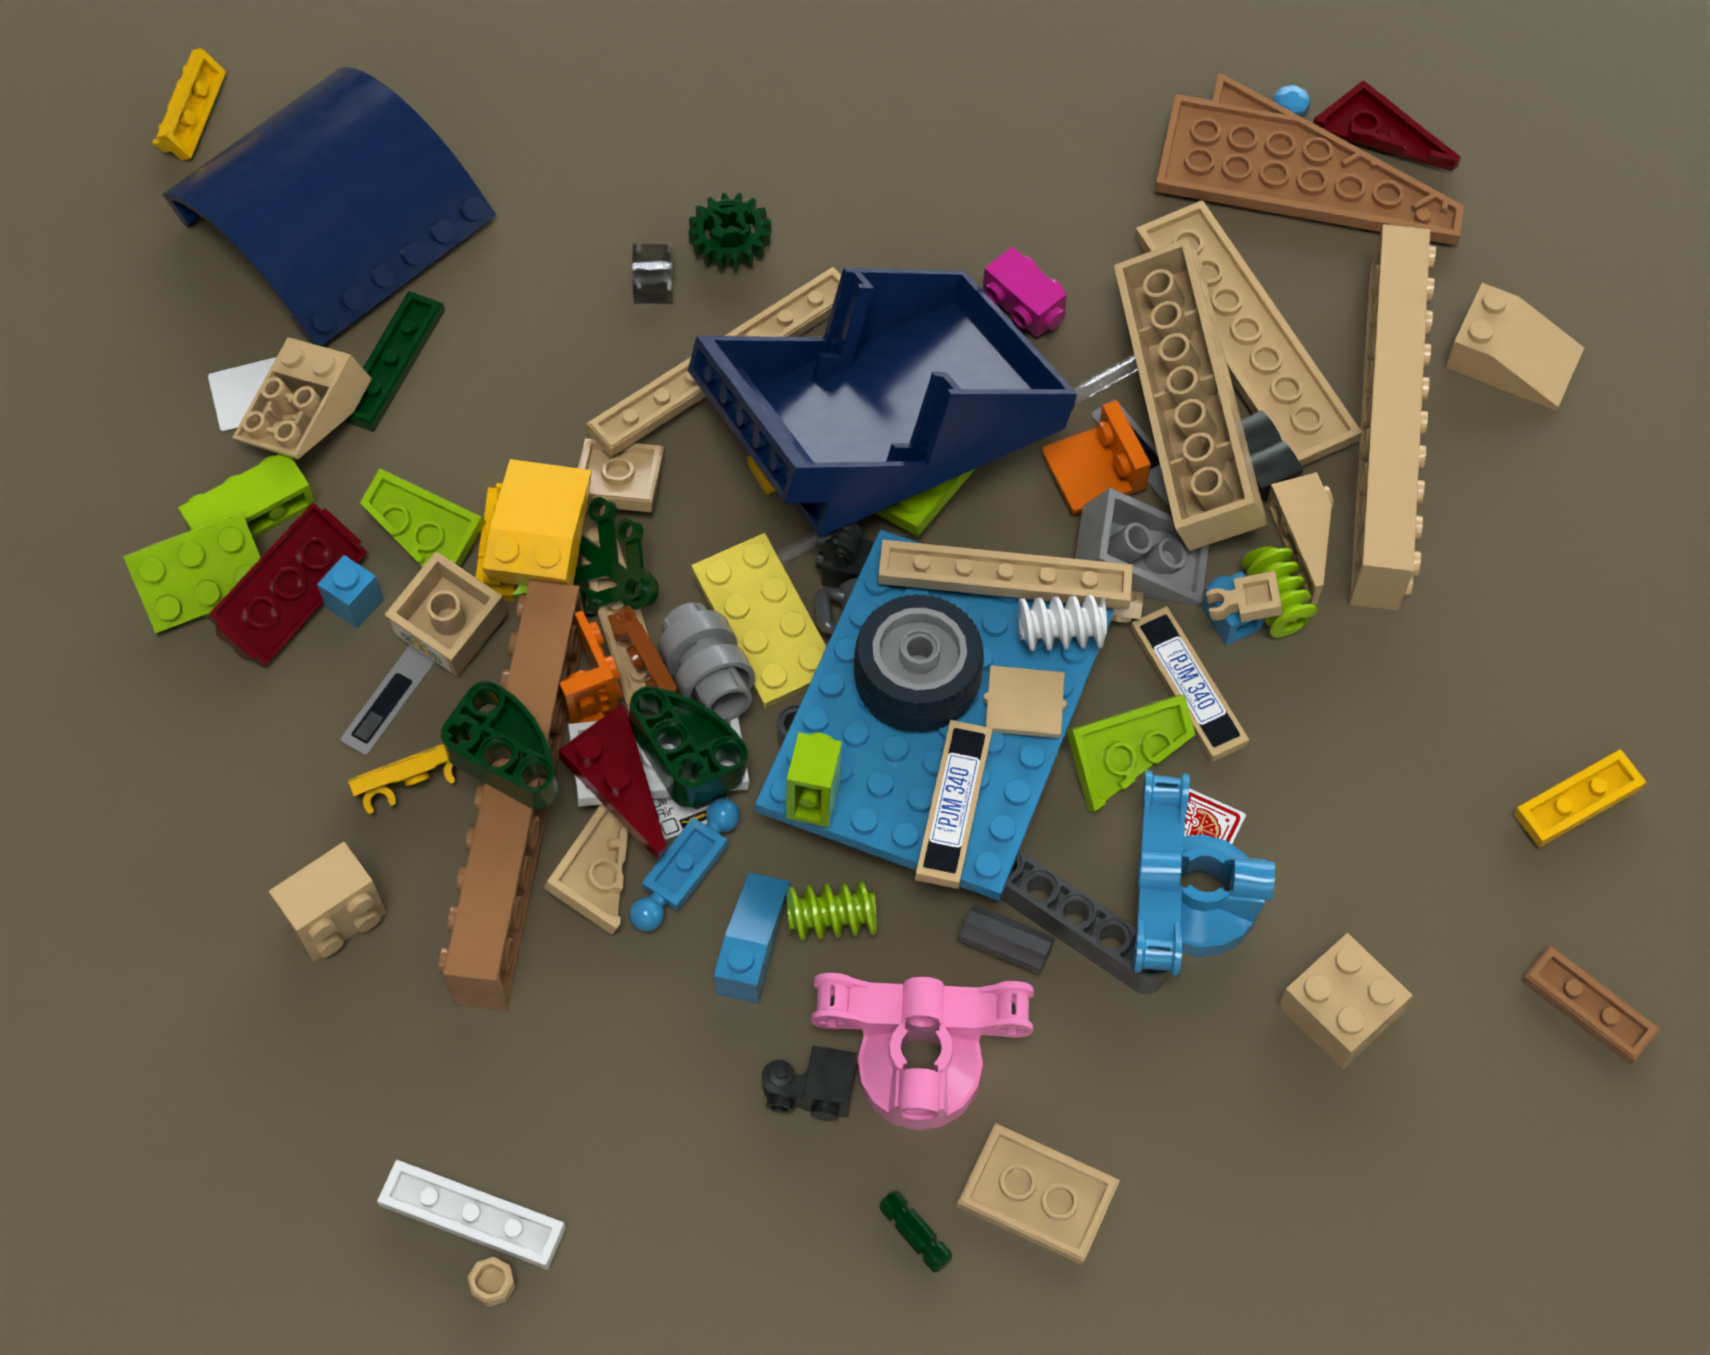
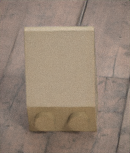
M1481 283L1454 341L1445 368L1557 411L1584 347L1519 296Z

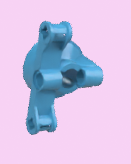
M1145 770L1141 846L1138 867L1137 922L1133 959L1134 973H1141L1143 969L1170 971L1172 976L1179 977L1182 953L1194 957L1220 955L1234 948L1244 940L1254 927L1265 901H1271L1273 897L1275 883L1274 861L1248 858L1242 851L1222 839L1207 835L1184 836L1190 784L1189 774L1182 773L1180 777L1153 775L1151 770ZM1200 872L1212 875V877L1221 882L1224 888H1219L1214 892H1203L1197 890L1192 885H1188L1187 888L1180 886V879L1188 873Z

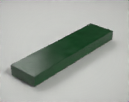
M410 291L407 292L363 367L372 380L354 413L345 419L344 422L375 432L445 312L443 303Z

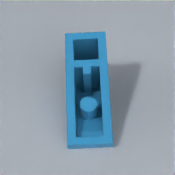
M751 872L748 873L727 928L716 965L714 982L717 995L759 1004L787 901V889L791 886V881Z

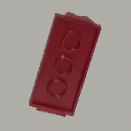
M312 502L208 613L206 617L216 625V636L232 646L235 653L241 658L252 659L261 667L265 666L324 602L317 584L343 555L358 564L368 553L359 545L361 540L326 508L321 510Z

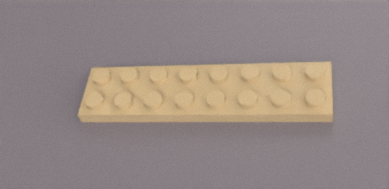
M1203 200L1136 228L1135 238L1145 253L1186 238L1189 239L1202 264L1231 382L1252 414L1261 410L1267 414L1277 428L1281 439L1296 455L1301 467L1360 441L1362 431Z

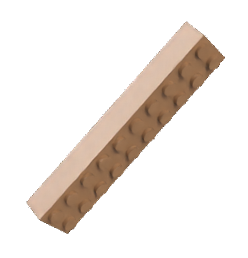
M529 580L526 595H520L518 599L517 619L520 620L518 632H512L510 635L508 654L509 657H512L510 670L504 669L502 672L500 686L511 692L535 717L545 735L551 751L555 772L557 773L559 749L562 748L567 724L559 682L567 680L571 674L578 671L582 650L574 613L582 610L584 612L579 586ZM496 759L491 763V766H503L510 759ZM535 778L527 785L538 787L543 785L546 779ZM485 783L484 785H478L474 806L475 810L479 812L476 825L470 824L467 830L466 850H469L470 853L467 865L461 864L458 871L457 890L461 891L458 906L452 905L449 912L448 931L452 932L449 947H443L441 950L438 969L439 973H442L445 978V988L449 989L455 1005L507 1012L549 807L544 809L527 807Z

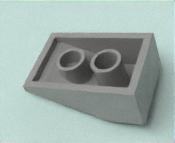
M1108 488L1083 506L1075 559L1133 565L1131 591L1144 592V597L1198 606L1202 603L1209 545L1189 551L1175 530L1172 515L1112 488Z

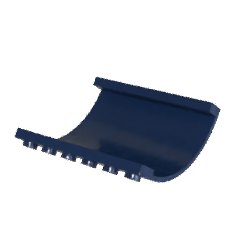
M350 67L339 68L162 194L185 226L203 217L228 239L280 298L307 340L311 344L318 346L324 345L496 216V213L465 168L429 124L385 84L361 70Z

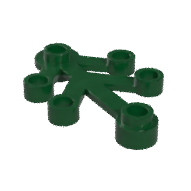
M602 497L593 499L588 508L589 517L598 523L600 547L582 533L579 553L590 561L591 564L576 568L573 585H581L606 577L611 578L618 584L599 592L588 588H581L580 593L584 613L594 614L599 608L621 602L625 606L630 605L634 610L644 609L656 601L659 594V585L654 576L644 569L641 544L644 534L643 526L638 521L625 518L620 520L615 528L616 505L613 501ZM605 505V512L600 516V510ZM631 526L632 533L627 538V530ZM616 538L619 542L625 543L627 569L619 563ZM589 595V597H590V602H589L588 606L586 607V606H585V600H586L587 596Z

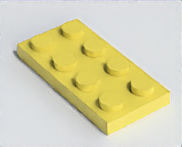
M766 534L758 535L691 565V573L710 609L726 617L737 638V646L744 651L755 673V682L752 688L763 709L765 710L806 691L825 652L826 645Z

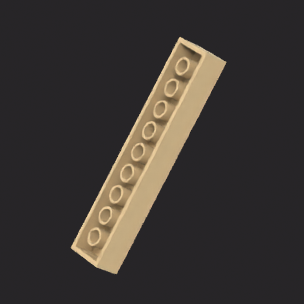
M1383 224L1369 271L1360 418L1362 436L1359 441L1349 597V605L1398 611L1403 597L1411 595L1413 578L1418 576L1420 571L1421 552L1414 550L1415 540H1420L1423 527V516L1416 515L1417 505L1422 504L1425 481L1418 480L1419 470H1423L1426 459V446L1420 445V435H1425L1428 411L1421 410L1422 401L1427 400L1430 378L1423 377L1424 368L1429 366L1431 356V344L1425 343V334L1429 335L1432 327L1433 311L1427 310V302H1431L1434 291V278H1428V269H1433L1436 256V246L1430 245V229Z

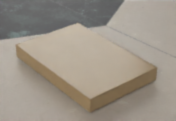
M995 1123L958 1200L957 1207L1083 1266L1120 1180Z

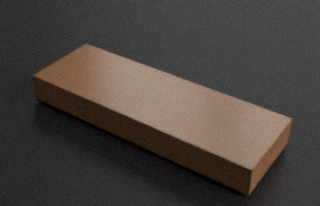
M1551 945L1521 981L1629 1065L1633 1064L1660 1030V1028Z

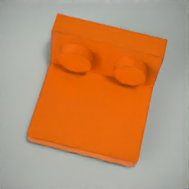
M1117 400L1102 405L1100 422L1097 423L1096 428L1042 447V456L1073 514L1081 513L1085 504L1108 488H1112L1127 496L1147 488L1151 463Z
M583 610L574 614L581 650L590 671H577L571 674L567 680L559 682L569 724L599 721L618 707V700L623 698V693L618 683L620 675L612 656L606 657L602 648L604 640L596 621L588 623Z

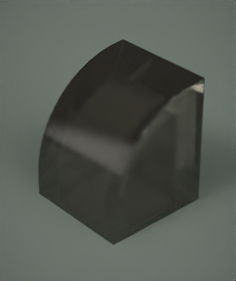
M633 244L632 275L634 305L673 304L674 261L672 244Z

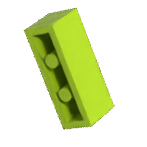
M277 454L276 456L265 458L259 465L240 475L229 477L223 484L212 490L193 496L187 503L178 507L188 530L242 511L251 535L255 539L298 516L312 502L316 504L309 483L291 457Z

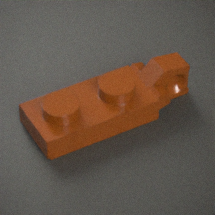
M630 605L609 615L608 619L616 641L629 644L626 652L636 671L638 672L644 668L650 679L644 682L645 686L658 687L680 694L677 685Z

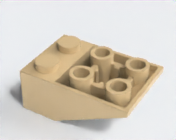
M288 337L232 438L244 444L299 459L354 413L372 378L351 354Z

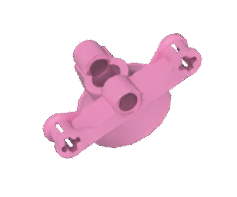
M822 973L816 975L813 979V986L817 989L816 1011L811 1015L812 1024L825 1029H860L863 1031V1039L857 1059L862 1093L876 1113L893 1125L913 1130L942 1127L963 1115L975 1099L983 1070L979 1043L981 1035L1020 1038L1033 1033V1023L1029 1021V999L1034 996V987L1025 982L1005 981L983 987L944 986L942 981L935 978L914 977L905 980L903 984L871 983L841 973ZM832 996H835L834 1006H831ZM1012 1004L1015 1005V1015L1012 1014ZM920 1040L937 1045L941 1053L934 1062V1070L924 1068L907 1069V1060L901 1051L903 1046L908 1042Z

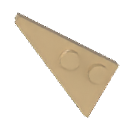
M600 804L543 889L613 935L620 925L621 916H618L620 893L623 890L624 883L622 865L626 860L628 829L603 804Z

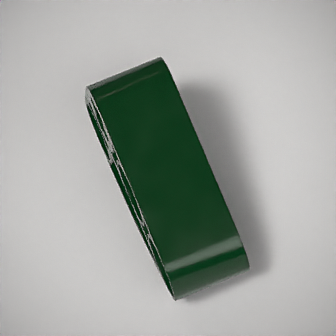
M481 681L474 684L464 695L441 729V739L450 763L527 807L544 809L551 806L558 797L559 786L550 748L535 717L520 700L497 683ZM487 704L497 705L489 712L479 711ZM496 759H510L503 766H491V763ZM535 778L546 779V782L538 787L527 785Z
M645 686L633 693L630 700L629 720L634 737L676 804L682 807H695L735 789L743 782L748 750L736 731L723 718L699 702L673 691ZM652 711L656 715L645 716L641 712ZM672 744L677 748L670 750L661 747V745ZM730 760L735 765L725 766L719 763V761Z

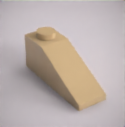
M1315 472L1271 484L1266 506L1284 548H1291L1294 553L1293 559L1290 562H1297L1300 567L1296 576H1303L1306 581L1302 590H1309L1312 595L1308 604L1317 605L1324 585L1331 509L1334 506V501L1330 488L1327 485H1322L1318 473Z

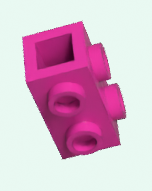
M1012 246L984 268L983 291L996 305H1000L1008 312L1015 324L1021 329H1027L1037 338L1046 330L1057 328L1064 320L1067 293L1057 280L1048 278L1040 271L1036 263L1029 256H1023Z

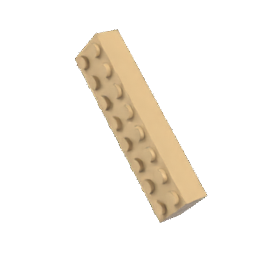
M1186 238L1115 264L1114 269L1175 530L1189 551L1268 525L1202 264L1192 244Z

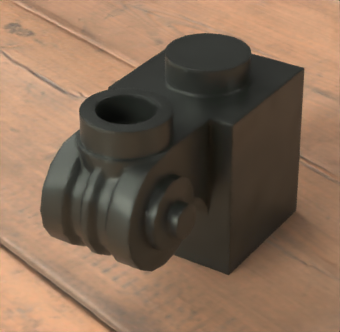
M851 523L821 537L817 535L815 549L819 550L816 570L822 571V586L839 589L842 583L859 577L875 541L860 538L862 529L857 524Z
M813 1045L808 1070L798 1076H794V1070L787 1061L774 1060L769 1062L762 1072L763 1092L767 1097L766 1107L779 1113L793 1112V1107L804 1108V1111H810L813 1117L827 1121L837 1120L838 1116L848 1118L857 1070V1053Z

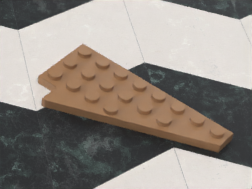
M1220 73L1217 74L1212 100L1175 94L1155 192L1381 232L1383 224L1430 229V241L1457 246L1460 238L1464 205L1228 76Z

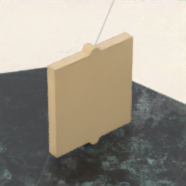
M990 665L988 692L984 694L983 702L987 704L985 727L993 728L992 732L1060 738L1062 711L1066 710L1067 701L1063 699L1065 672Z

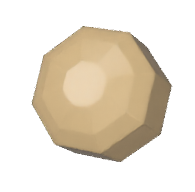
M496 1257L476 1262L467 1277L473 1298L488 1307L507 1302L516 1287L510 1265Z

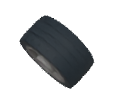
M925 594L906 595L904 597L900 596L897 599H891L889 602L879 606L877 610H874L867 617L856 641L853 671L860 699L864 702V706L869 709V712L874 714V717L879 718L881 722L888 724V726L895 727V729L911 732H929L931 730H938L941 727L944 728L950 723V720L957 721L961 715L965 714L978 693L984 664L982 640L976 625L973 624V620L968 617V614L964 613L955 604H951L948 600H943L940 597L936 598L932 595L926 596Z

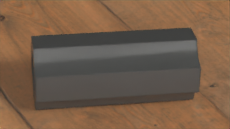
M975 904L969 910L959 935L960 942L1037 974H1040L1044 969L1055 937Z

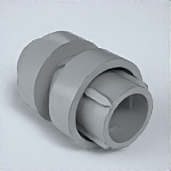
M687 603L673 609L662 622L663 634L658 643V650L669 673L675 677V684L678 687L679 693L708 707L725 721H730L740 716L748 709L752 702L750 690L755 682V673L744 651L737 646V638L726 617L717 611L707 610L701 603Z

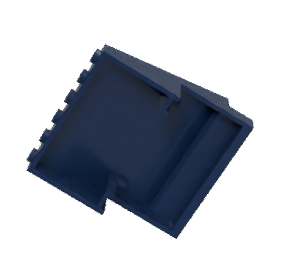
M843 268L823 337L696 336L687 370L784 503H794L818 537L1064 430L1077 397L1075 390L966 271Z

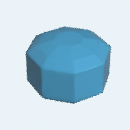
M1296 85L1280 87L1273 96V102L1303 118L1309 111L1311 101L1308 93Z

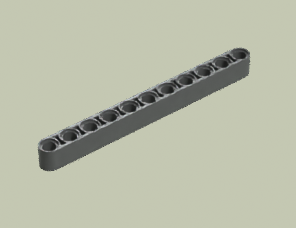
M800 704L786 706L777 717V733L780 748ZM1019 851L1012 869L1014 872L1010 874L1001 896L1003 902L1134 991L1141 994H1152L1163 986L1168 971L1158 970L1154 974H1146L1142 971L1141 973L1133 972L1135 927L1022 851ZM1041 889L1046 891L1049 897L1044 900H1037L1032 898L1029 892ZM1070 913H1077L1085 919V922L1079 925L1072 924L1065 919V916ZM1107 937L1114 938L1122 946L1117 949H1109L1101 943V940Z

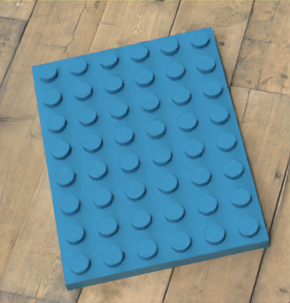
M880 530L757 798L755 812L917 870L949 724L944 728L941 727L938 730H931L929 732H911L895 729V727L888 726V724L881 722L879 718L874 717V714H871L869 709L864 706V702L861 701L856 688L853 671L854 652L863 623L866 622L867 617L874 610H877L885 602L897 599L900 596L904 597L914 594L940 597L943 600H948L951 604H955L958 608L960 607L964 613L968 614V617L973 620V624L976 625L980 633L983 645L984 664L978 693L970 708L957 721L986 726L987 704L983 702L984 694L988 692L990 665L1065 672L1063 699L1067 701L1066 710L1062 711L1060 738L992 732L959 887L1000 901L1100 648L1097 647L1093 636L1089 637L1086 649H1081L1077 638L1072 637L1069 650H1064L1060 639L1055 638L1051 651H1047L1043 639H1038L1035 651L1030 652L1026 640H1021V642L1019 640L1017 619L1019 598L878 584L882 540L918 543ZM1025 599L1031 610L1034 600ZM1044 601L1045 606L1048 609L1050 601ZM1106 608L1108 630L1114 610ZM798 732L809 735L812 733H823L831 736L834 740L842 741L840 784L829 827L786 819V779Z

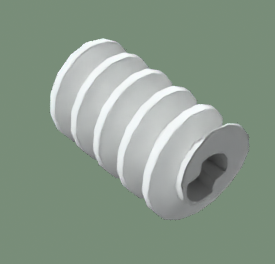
M1086 595L1082 607L1076 596H1069L1065 608L1059 597H1052L1048 609L1043 599L1037 597L1033 602L1031 610L1024 598L1018 599L1020 642L1021 640H1026L1030 652L1035 651L1038 639H1043L1047 651H1051L1055 638L1060 639L1064 650H1069L1072 637L1077 638L1081 649H1086L1090 636L1094 637L1098 648H1103L1107 634V612L1104 595L1101 597L1099 606L1093 595Z

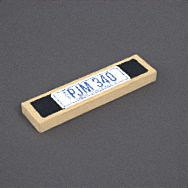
M1168 606L1141 617V620L1132 621L1130 625L1131 632L1170 696L1185 694L1195 737L1210 762L1212 763L1247 747L1249 744L1248 736Z
M950 720L916 870V881L959 889L993 728Z

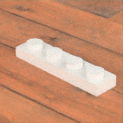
M397 1159L377 1200L380 1207L548 1270L566 1229L565 1223Z

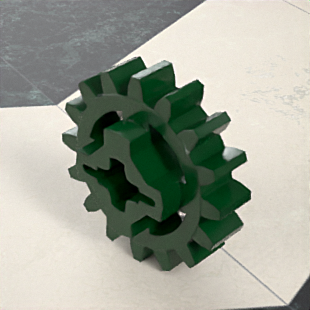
M722 193L721 201L716 202L712 197H708L707 208L699 205L696 206V216L689 218V243L693 244L695 256L703 255L705 265L717 261L718 270L722 271L726 264H731L733 270L738 271L740 262L744 261L746 265L751 267L753 266L754 255L760 258L765 256L764 247L771 245V219H767L765 207L757 209L756 199L752 198L745 203L742 201L741 193H738L734 200H729L728 195ZM750 224H752L755 229L754 233L751 232ZM706 230L709 231L710 239L705 235Z

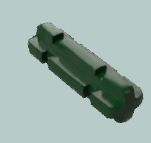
M895 1190L889 1193L880 1202L882 1213L889 1221H895L894 1227L917 1254L922 1253L924 1255L923 1261L933 1272L942 1270L952 1260V1252L942 1241L939 1243L936 1241L937 1235L914 1208H908L909 1202L899 1191Z

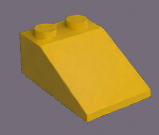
M509 460L489 527L482 567L490 581L528 586L529 580L573 585L592 470Z

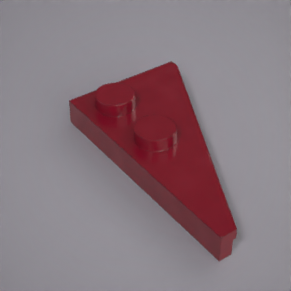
M1365 80L1354 86L1316 116L1313 121L1315 125L1341 139L1445 170L1453 171L1458 167L1461 156Z
M620 704L560 748L558 758L629 832L659 860L664 856L667 846L627 710L623 704Z

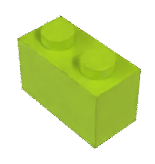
M798 732L786 779V819L829 827L840 784L842 741L834 740L831 736L823 733H812L809 735Z

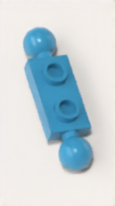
M726 798L713 801L706 812V824L692 817L664 856L642 882L643 890L651 895L637 899L630 908L629 918L636 929L644 932L657 929L664 919L663 907L665 904L677 912L681 909L727 849L728 839L720 835V833L733 830L740 821V810L735 802Z

